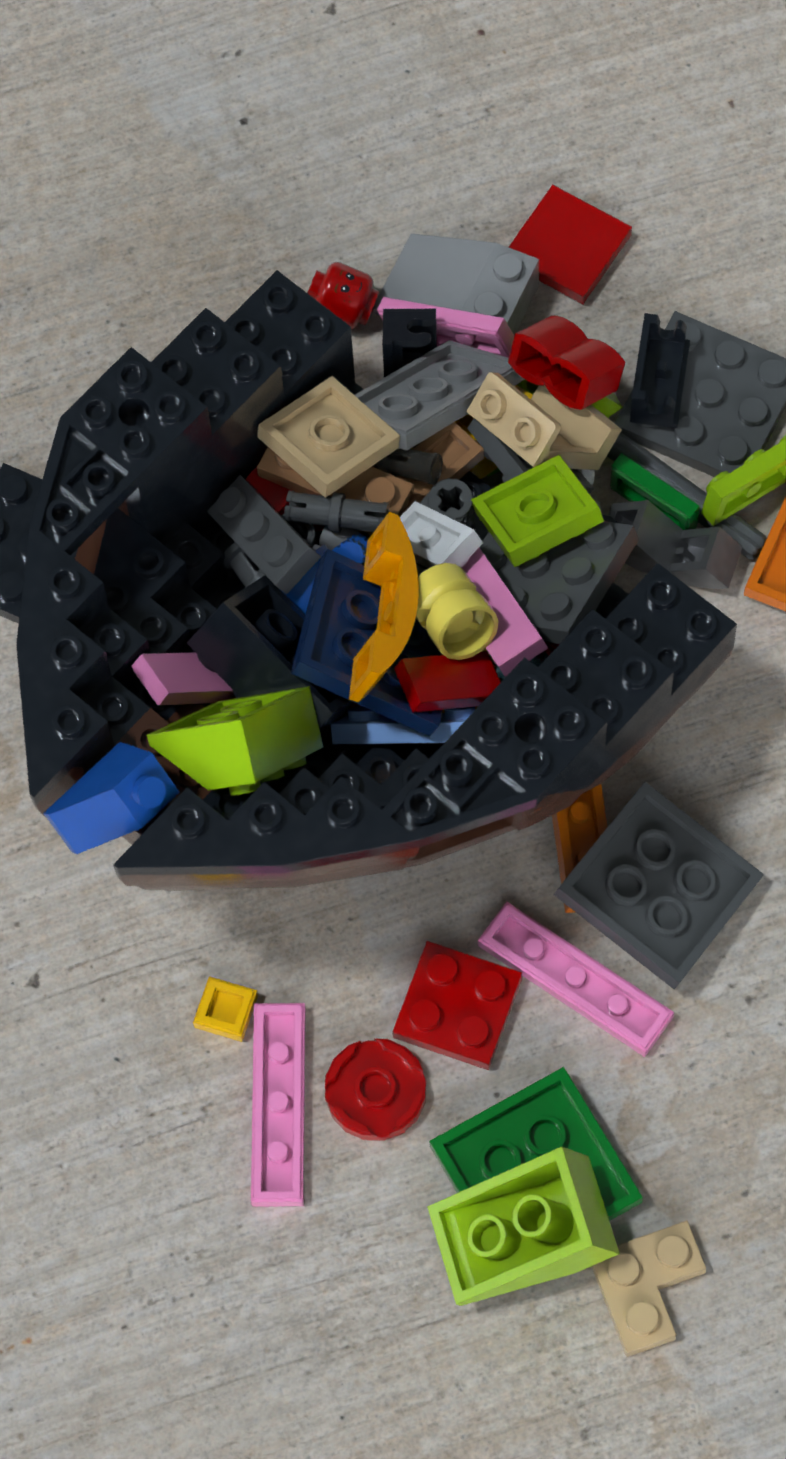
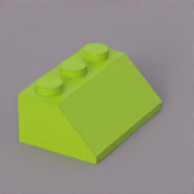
M310 686L217 701L147 735L149 746L204 788L214 790L229 787L230 795H240L256 791L261 786V782L281 778L284 776V770L294 769L307 764L306 756L323 748Z

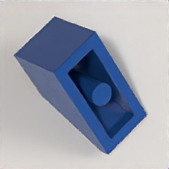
M119 742L43 814L70 851L74 854H79L141 829L180 792L152 752Z

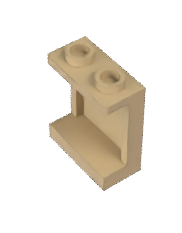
M495 372L487 374L466 411L532 467L560 455L570 469L599 470L622 431L620 427L592 405L582 410L570 408L559 402L547 390L545 385H539L532 398L529 399L499 373Z

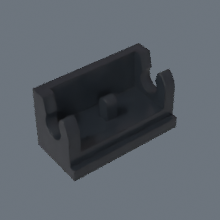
M436 308L383 309L384 377L437 347Z
M644 314L631 398L630 422L670 428L678 427L690 340L686 339L687 326L682 320L676 322L674 330H665L660 328L658 315Z

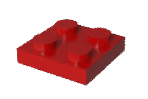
M426 941L392 1031L393 1038L489 1071L520 987L522 972Z

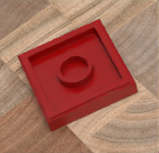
M552 184L511 242L509 248L539 259V281L584 304L631 237L632 226Z

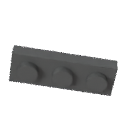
M241 475L221 493L215 503L207 510L211 517L272 583L285 594H288L321 558L265 497Z

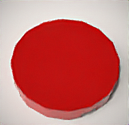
M374 1038V1041L368 1040L362 1043L358 1041L348 1045L333 1059L325 1076V1100L332 1118L346 1133L362 1140L385 1141L403 1134L418 1120L426 1103V1079L419 1060L405 1046L389 1039Z

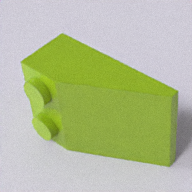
M565 1147L557 1148L427 1206L455 1303L459 1306L575 1274L620 1254L589 1156Z

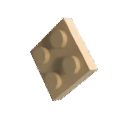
M333 376L270 416L258 426V438L325 498L397 450L400 441V435Z

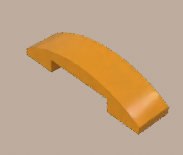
M388 512L367 540L363 580L381 586L377 629L353 659L349 699L358 703L370 693L399 657L407 644L416 619L419 594L416 560L406 529L399 515Z

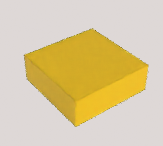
M209 976L193 1021L194 1028L243 1042L254 1010V1003H256L258 998L257 990Z

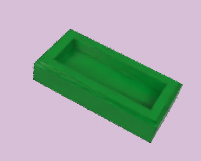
M622 453L611 465L610 487L613 491L630 502L649 500L683 530L697 528L700 505Z

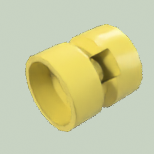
M443 563L430 567L418 576L419 594L416 619L427 630L430 639L441 654L448 659L462 660L471 658L483 651L495 637L498 631L499 620L484 596L477 592L475 584L466 572L457 564Z

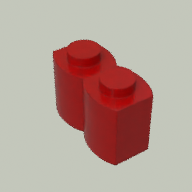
M551 315L515 333L508 360L510 366L522 378L536 385H545L547 390L559 402L579 410L618 391L626 363L621 355L611 346L596 339H588L576 324L564 317Z

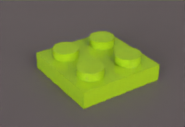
M560 455L471 499L477 516L514 568L528 560L537 558L542 553L604 522L599 506Z

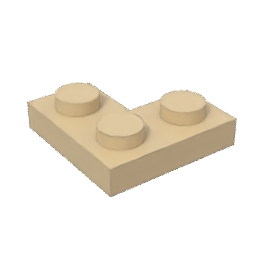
M687 1220L617 1245L619 1255L591 1266L626 1358L676 1340L675 1330L659 1290L700 1276L706 1272V1266Z

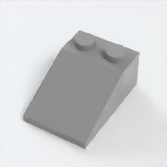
M411 233L374 304L372 313L379 315L377 308L382 298L387 297L501 317L505 319L515 336L539 287V259L495 242Z

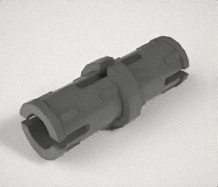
M289 490L286 501L290 503L289 506L285 505L284 518L288 523L298 522L328 526L330 532L340 533L342 528L374 532L388 514L389 503L346 499L345 493L334 492L332 497L327 496L325 498L321 495L297 493Z

